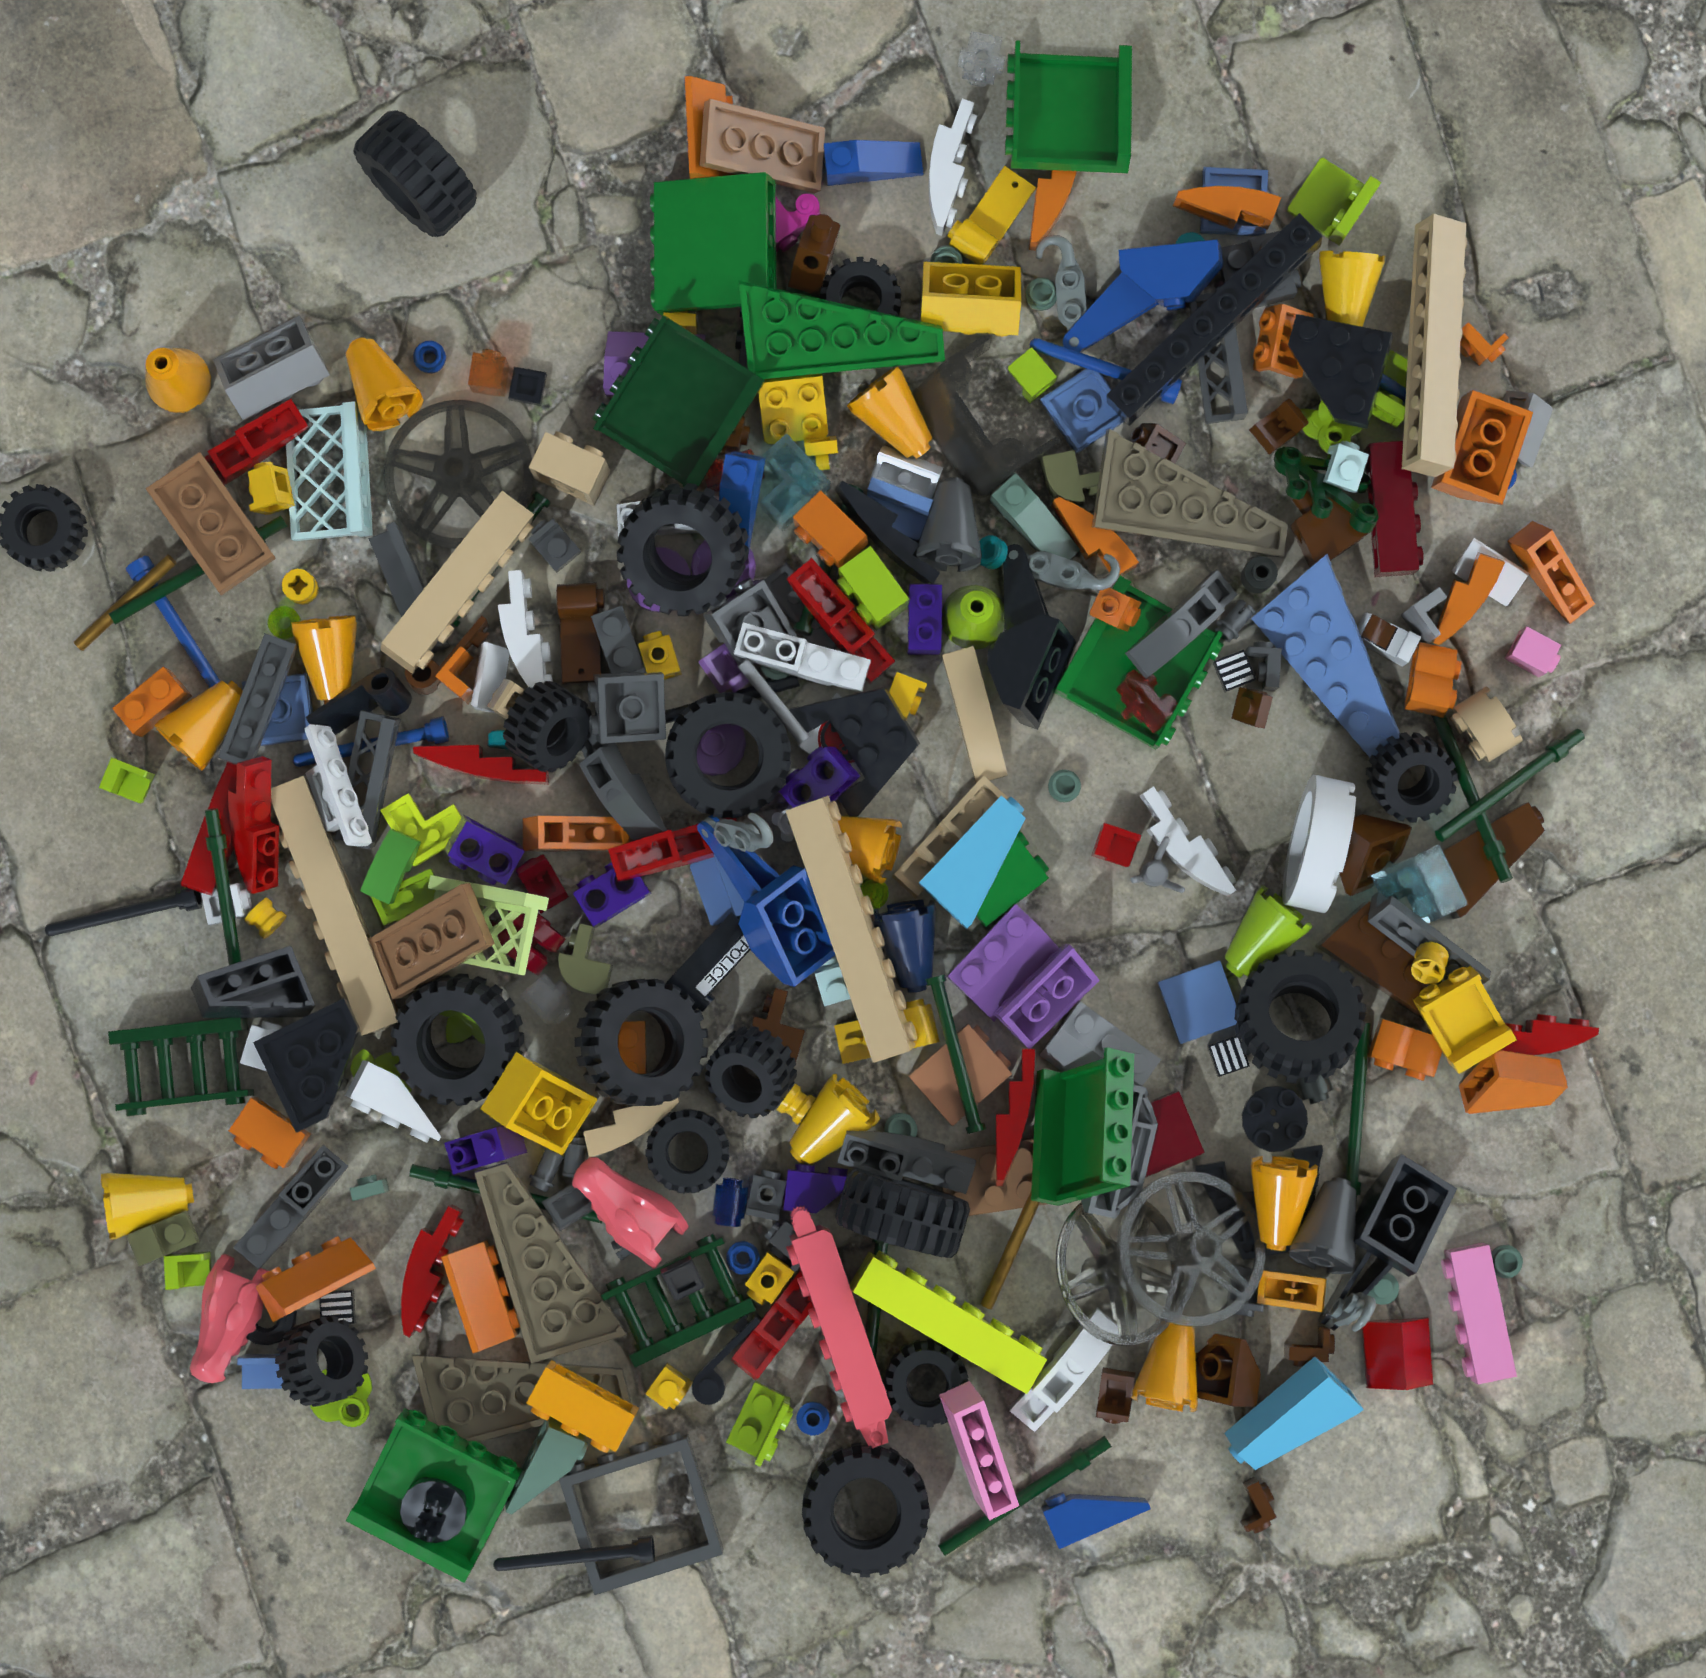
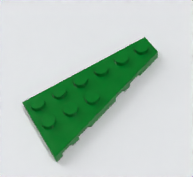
M739 281L747 365L750 371L763 379L945 361L942 326Z

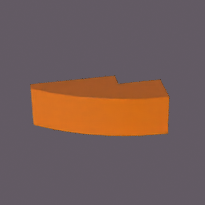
M1051 170L1050 179L1038 178L1029 250L1035 251L1039 242L1049 235L1059 220L1069 199L1077 171Z
M1197 187L1178 191L1173 207L1232 230L1238 218L1268 230L1282 197L1244 187Z
M1061 497L1053 500L1051 507L1072 540L1080 548V552L1085 560L1097 554L1110 573L1111 565L1104 559V555L1109 554L1115 557L1119 563V576H1123L1137 567L1139 561L1114 531L1092 528L1093 514Z
M1477 552L1467 582L1465 583L1457 579L1453 580L1436 626L1441 635L1432 640L1434 644H1442L1473 617L1496 584L1505 564L1503 560Z

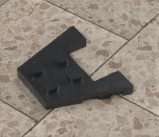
M886 687L789 709L807 733L829 720L863 774V780L849 787L838 797L849 817H858L920 744Z
M1321 1144L1291 1149L1292 1158L1308 1161L1309 1168L1315 1164L1318 1166V1175L1301 1224L1315 1200L1320 1175V1161L1323 1154V1146ZM1225 1161L1194 1166L1200 1182L1243 1260L1289 1252L1290 1246H1287L1284 1251H1276L1266 1248L1267 1243L1260 1241L1254 1191L1230 1194Z

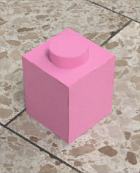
M1526 626L1518 632L1505 660L1537 677H1541L1547 671L1552 673L1558 665L1561 656L1557 653L1561 644Z

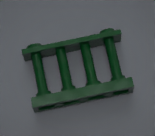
M224 1018L108 1031L109 1045L120 1044V1051L124 1050L129 1102L115 1104V1110H126V1116L147 1114L146 1108L219 1099H225V1105L246 1103V1096L255 1095L254 1089L241 1090L236 1038L239 1037V1031L248 1030L247 1018ZM218 1033L219 1039L223 1040L228 1092L208 1094L203 1041H206V1035ZM186 1037V1043H190L194 1096L175 1098L170 1045H173V1038ZM153 1041V1047H157L162 1099L142 1101L137 1049H140V1042Z
M714 1233L696 1241L697 1248L659 1265L655 1269H651L628 1281L622 1276L606 1284L608 1290L601 1294L603 1300L605 1301L615 1296L635 1339L636 1344H634L636 1350L629 1355L635 1368L756 1310L757 1307L751 1297L744 1298L742 1293L738 1294L718 1252L717 1247L726 1242L724 1236L716 1238ZM705 1253L726 1298V1301H724L726 1307L714 1313L712 1308L708 1309L700 1290L688 1295L696 1312L694 1316L696 1322L684 1327L682 1322L678 1323L657 1275L661 1274L660 1269L689 1255L693 1259ZM645 1282L666 1327L664 1330L666 1336L656 1341H653L652 1336H647L627 1293L628 1289Z

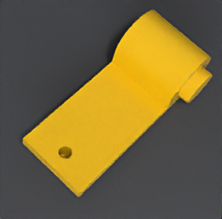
M1004 165L970 217L966 218L963 223L957 220L947 235L951 239L949 246L955 247L962 255L975 264L984 265L1028 202L1036 187Z
M924 999L906 1002V1009L903 1010L906 1020L913 1023L917 1033L914 1048L940 1042L932 1005H925ZM858 1020L834 1025L842 1064L871 1058Z

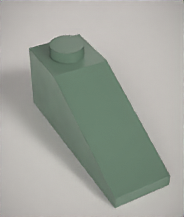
M1016 473L991 495L990 503L1036 552L1046 551L1071 559L1080 551V548L1039 497Z
M552 1417L549 1420H544L521 1466L523 1471L506 1502V1513L512 1515L570 1472L576 1460L581 1461L586 1453L588 1442L585 1441V1435L580 1433L576 1437L560 1428L562 1423Z

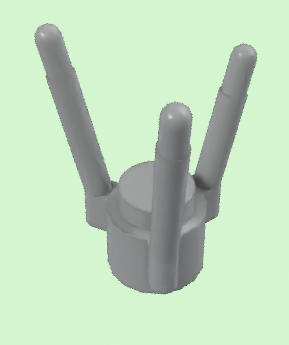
M1169 837L1163 838L1153 860L1147 862L1142 867L1140 875L1131 878L1132 883L1143 882L1149 887L1162 885L1164 888L1180 893L1185 891L1183 886L1167 879L1168 869L1161 862L1170 841Z

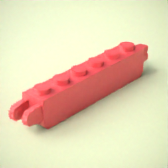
M796 1205L790 1214L795 1234L789 1236L792 1245L787 1246L786 1249L792 1266L799 1264L803 1276L797 1278L803 1297L810 1296L814 1307L808 1309V1313L814 1329L821 1328L824 1339L818 1342L824 1359L831 1358L835 1370L829 1372L835 1391L842 1389L846 1402L840 1403L846 1423L853 1421L856 1430L860 1429L868 1446L876 1448L888 1443L885 1420L889 1418L892 1408L833 1235L828 1228L822 1225H814L807 1208Z

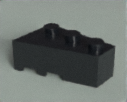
M291 946L198 975L191 986L192 993L203 1018L306 1017L316 1006Z

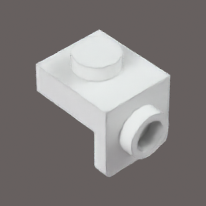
M231 884L230 890L235 920L246 918L248 909L252 908L250 894L247 889L243 890L241 884ZM217 889L213 896L201 893L208 925L222 923Z

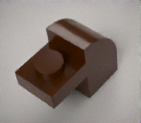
M775 988L774 994L767 993L762 1012L768 1013L767 1020L753 1017L752 1026L759 1027L761 1032L764 1029L771 1031V1036L774 1038L780 1037L783 1040L781 1042L784 1047L788 1046L792 1051L790 1057L795 1058L797 1062L805 1030L780 1024L788 991Z

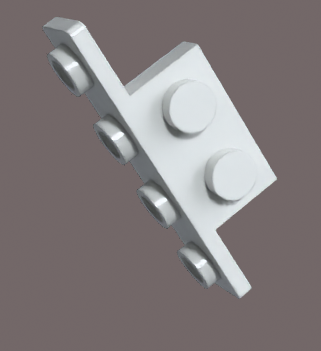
M310 724L304 730L317 765L305 774L325 830L335 832L340 829L344 842L348 846H368L372 843L368 832V825L363 818L357 795L353 790L347 773V767L342 760L337 746L336 737L331 727Z

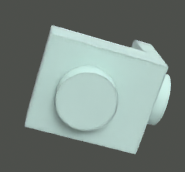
M1341 441V444L1329 446L1327 453L1332 456L1323 482L1352 493L1357 492L1369 454L1359 451V445L1348 441Z
M835 955L814 971L824 1007L851 999Z

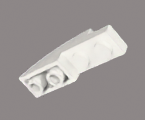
M965 99L961 100L952 128L939 124L931 154L928 184L929 205L935 232L941 236L945 227L952 228L957 214V209L952 207L956 196L959 198L963 197L968 183V179L963 178L965 167L957 165L955 162L959 164L962 162L967 145L962 144L965 133L972 134L978 115L973 114L974 102Z
M522 570L508 571L511 604L498 605L504 639L510 656L528 687L533 688L534 684L538 682H553L552 674L546 675L545 662L551 661L549 642H543L541 634L530 635L529 632L535 630L534 613L527 609V598H532L530 578L525 579Z
M744 622L734 651V655L762 666L831 687V685L859 693L863 691L871 663L870 659L808 643L806 639Z
M1153 786L1141 794L1140 798L1157 823L1146 831L1158 847L1164 837H1169L1170 839L1164 854L1178 868L1204 886L1226 896L1235 892L1236 889L1233 884L1236 883V880L1227 866L1222 868L1216 860L1215 856L1218 855V851L1209 838L1204 840L1199 835L1189 842L1186 837L1190 834L1189 830L1181 818L1174 819L1168 809L1172 806L1171 802L1162 790L1157 792Z
M1097 1307L1053 1354V1360L1038 1375L1028 1394L1022 1392L1010 1405V1412L1035 1432L1054 1411L1057 1413L1078 1390L1122 1332V1328Z

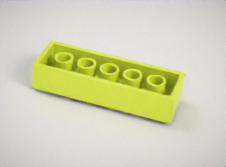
M880 1250L876 1255L871 1252L867 1253L849 1284L852 1292L1023 1393L1028 1394L1047 1361V1358L1041 1354L1043 1348L1039 1344L1022 1334L1018 1340L1012 1336L1014 1331L1009 1326L995 1318H992L989 1323L983 1319L985 1314L980 1309L964 1301L962 1306L955 1303L956 1297L937 1284L933 1289L925 1285L928 1280L908 1267L905 1272L896 1268L899 1263Z

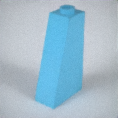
M1001 795L919 882V885L966 929L973 923L1026 819L1021 814L1024 808L1011 796L1006 800Z
M1313 1357L1224 1434L1231 1443L1228 1450L1240 1464L1245 1461L1253 1469L1257 1470L1354 1417L1364 1409L1350 1388L1319 1359Z

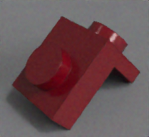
M544 854L527 860L521 867L516 869L518 877L525 885L529 894L549 898L547 910L569 898L558 875Z

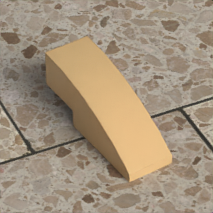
M680 1097L673 1101H665L662 1105L631 1106L614 1110L615 1124L583 1132L589 1158L621 1147L651 1130L681 1102Z

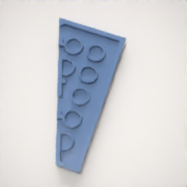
M1326 554L1251 619L1276 648H1282L1281 654L1370 758L1371 755L1376 756L1378 754L1376 748L1380 743L1384 747L1388 744L1387 738L1393 736L1395 739H1398L1400 732L1391 709L1388 708L1378 677L1376 678L1371 666L1370 657L1353 615L1348 609L1340 583L1333 572L1329 556Z

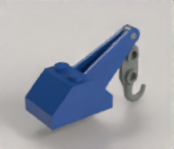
M1050 235L1039 242L1036 249L1037 259L1042 258L1044 249L1049 245H1056L1061 250L1062 259L1056 274L1055 286L1058 318L1068 330L1063 338V346L1080 353L1157 305L1166 307L1168 311L1186 309V303L1194 302L1223 268L1222 247L1218 239L1119 250V263L1122 272L1087 310L1085 277L1075 259L1072 244L1060 235Z
M749 813L748 818L756 823L762 834L752 824L746 825L732 819L719 820L717 817H713V815L708 816L697 825V829L744 901L739 926L751 951L783 984L795 987L835 956L805 868L793 865L779 875L754 852L759 848L770 847L774 840L771 828L757 814Z

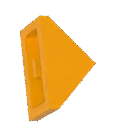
M1260 1270L1257 1304L1324 1312L1327 1279L1302 1273Z

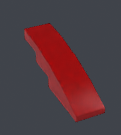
M289 399L234 431L235 435L208 450L209 455L204 458L225 486L253 468L254 465L281 449L309 428L292 399Z
M812 557L787 578L788 583L841 652L871 660L866 681L869 684L874 682L895 663L890 654L874 638L875 633L855 612V605Z
M480 745L413 747V754L449 770L470 776L514 784L549 785V771L542 772L538 769L516 770V759L513 757L483 758V748Z
M227 762L208 807V809L218 808L222 834L226 835L227 848L224 849L226 863H228L234 849L229 821L228 790L235 789L237 783V764L234 765ZM204 817L190 854L181 886L213 896L216 889V880L211 851L207 850L205 837L208 836L206 817Z
M728 817L723 818V819H728V820H729V819H732V820H734V821L737 822L736 818H728ZM698 824L673 832L670 829L608 849L618 881L714 857V853L699 834Z
M1022 1049V1081H1009V1114H996V1186L1004 1185L1017 1156L1027 1124L1034 1085L1035 1049Z
M799 1270L763 1316L761 1322L752 1330L730 1359V1361L755 1381L809 1315L808 1309L814 1308L810 1296L803 1297L797 1278L803 1276L801 1270Z

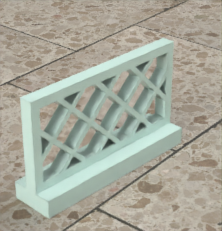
M343 402V405L299 410L302 417L312 422L313 426L303 438L297 436L286 444L287 470L295 506L289 508L291 540L303 541L355 535L359 537L373 536L367 425H364L361 420L357 402ZM341 414V426L332 435L322 425L330 415ZM320 416L317 421L312 418ZM318 429L330 438L319 453L307 444ZM334 444H337L343 450V458L334 468L324 459V456ZM305 447L315 458L303 471L296 464V456ZM320 461L331 470V473L321 485L309 476ZM343 468H344V475H342V474L340 473V471H341ZM336 476L344 481L345 490L337 500L325 490ZM305 479L317 488L306 503L298 497V488ZM322 493L333 502V505L323 517L311 508ZM338 508L346 514L347 528L334 529L327 522ZM308 511L318 520V523L310 532H300V520ZM323 526H325V527H326L327 529H329V530H321V529H322Z

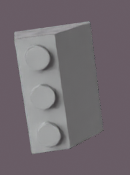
M300 315L213 359L224 390L242 420L250 416H257L265 408L279 401H286L296 392L308 386H315L324 378L330 376Z
M1081 1001L1074 1005L1039 1054L1046 1061L1064 1072L1103 1059L1104 1048L1106 1047L1134 1053V1085L1138 1086L1144 1085L1161 1061L1160 1058Z

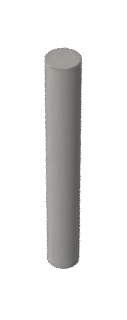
M747 659L738 666L799 744L805 741L809 734L752 663Z

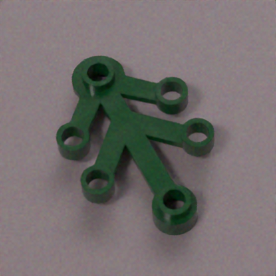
M1282 447L1276 450L1274 454V467L1280 474L1286 476V494L1296 500L1304 498L1308 484L1303 479H1300V476H1302L1309 483L1313 503L1311 512L1314 516L1321 519L1329 517L1333 509V503L1325 497L1326 494L1351 513L1349 523L1353 529L1361 533H1370L1374 530L1379 518L1375 506L1369 503L1358 504L1338 489V487L1324 483L1325 474L1317 473L1313 470L1327 471L1331 454H1328L1326 459L1304 456L1294 447ZM1363 473L1356 493H1365L1371 482L1367 474Z

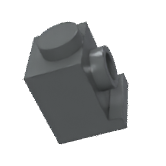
M762 1169L761 1175L754 1174L746 1215L775 1221L779 1220L787 1181L780 1179L781 1173ZM765 1188L773 1192V1198L769 1201L763 1200L760 1196V1192Z
M787 1219L782 1225L776 1221L765 1234L769 1242L774 1245L770 1250L785 1263L790 1259L786 1249L787 1246L792 1245L789 1236L795 1234L792 1223ZM799 1264L794 1266L791 1265L790 1268L796 1272L799 1268Z

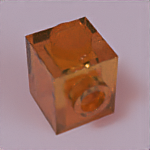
M483 349L482 353L473 352L468 385L473 393L505 397L509 363L506 357L501 356V352L490 349Z

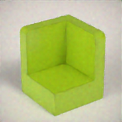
M1032 347L1008 366L1009 373L1023 388L1022 395L1030 404L1055 384L1057 378Z
M111 757L99 788L142 804L145 801L155 774Z
M210 1252L181 1253L164 1256L165 1290L204 1286L206 1278L211 1271Z

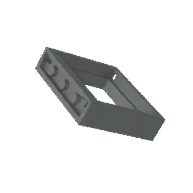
M680 1432L667 1434L661 1437V1443L649 1446L647 1441L629 1447L630 1453L617 1456L616 1452H610L597 1457L598 1463L586 1467L584 1462L575 1463L572 1470L559 1479L580 1549L592 1548L574 1484L680 1451L707 1536L706 1541L656 1556L655 1562H637L600 1574L597 1561L585 1562L594 1595L723 1555L724 1548L689 1434L683 1436L680 1435Z

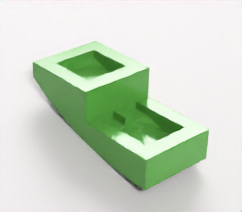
M390 829L373 859L360 892L387 904L394 903L405 873L410 872L421 841Z

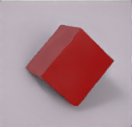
M1103 823L1091 856L1123 867H1129L1137 843L1140 842L1142 835Z

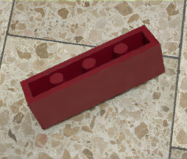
M1403 441L1369 443L1364 449V453L1369 454L1365 468L1366 474L1371 479L1367 489L1368 503L1376 507L1379 517L1374 530L1371 532L1374 577L1414 575L1419 571V566L1423 565L1424 560L1422 546H1417V533L1421 531L1420 515L1415 514L1414 501L1418 500L1417 482H1412L1411 471L1402 469Z

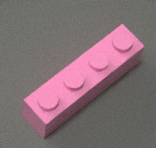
M1478 1243L1444 1250L1445 1259L1441 1260L1444 1277L1446 1279L1450 1278L1452 1291L1448 1292V1299L1451 1310L1453 1312L1457 1311L1459 1324L1455 1325V1333L1458 1343L1464 1345L1466 1357L1462 1358V1367L1465 1376L1470 1377L1471 1381L1476 1384L1517 1377L1490 1245Z
M970 1381L940 1394L939 1396L977 1504L989 1520L1018 1507L1019 1503L984 1399Z

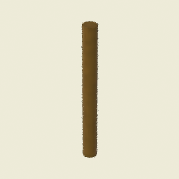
M167 554L74 641V644L84 651L114 623L108 613L147 592L177 564L176 561Z
M1031 1191L980 1303L987 1309H993L1040 1202L1031 1200Z

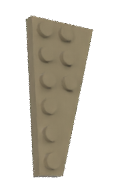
M505 1162L475 1171L474 1174L530 1362L535 1363L626 1336L627 1331L606 1301L603 1300L597 1288L509 1163Z

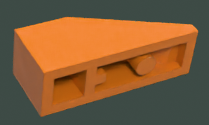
M1532 521L1508 540L1522 567L1529 572L1530 577L1567 623L1571 624L1595 605L1552 529Z
M533 816L522 818L524 851H608L610 848L629 843V835L613 817Z

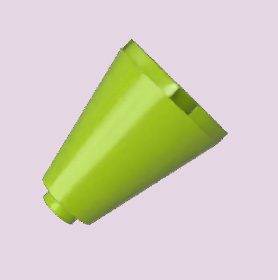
M979 585L961 587L951 593L943 605V631L951 642L962 648L974 646L975 650L984 649L996 642L999 634L1004 630V605L998 595L986 587ZM971 609H978L980 612L975 613Z
M1263 885L1256 891L1224 956L1228 961L1225 965L1226 968L1239 978L1243 975L1249 976L1252 971H1257L1258 965L1265 959L1272 961L1275 954L1285 951L1313 927L1310 922L1303 925L1300 921L1304 916L1293 906L1285 905L1282 897L1276 893L1273 897L1266 895L1265 892L1269 888Z

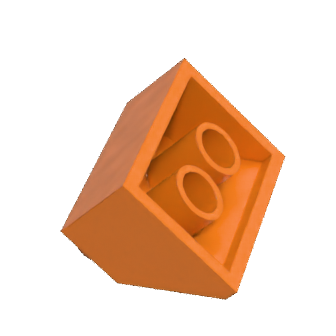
M685 76L690 179L735 175L700 166L704 102L714 99L733 104V96H726L724 84L693 76Z
M1475 390L1462 396L1457 409L1458 428L1455 439L1456 461L1454 468L1434 477L1431 488L1460 499L1502 505L1533 412Z
M339 1236L321 1245L322 1252L311 1256L308 1251L292 1259L293 1267L282 1272L278 1266L261 1275L263 1282L255 1287L272 1321L275 1322L375 1270L374 1263L351 1237L341 1242Z
M488 1240L442 1256L443 1265L472 1353L482 1351L518 1335L517 1328H520L515 1308L510 1310L506 1298L511 1295L506 1278H500L496 1265L500 1264L496 1247L494 1245L489 1246Z

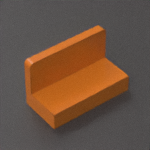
M460 646L435 677L469 705L472 701L473 691L457 677L472 661L473 657Z

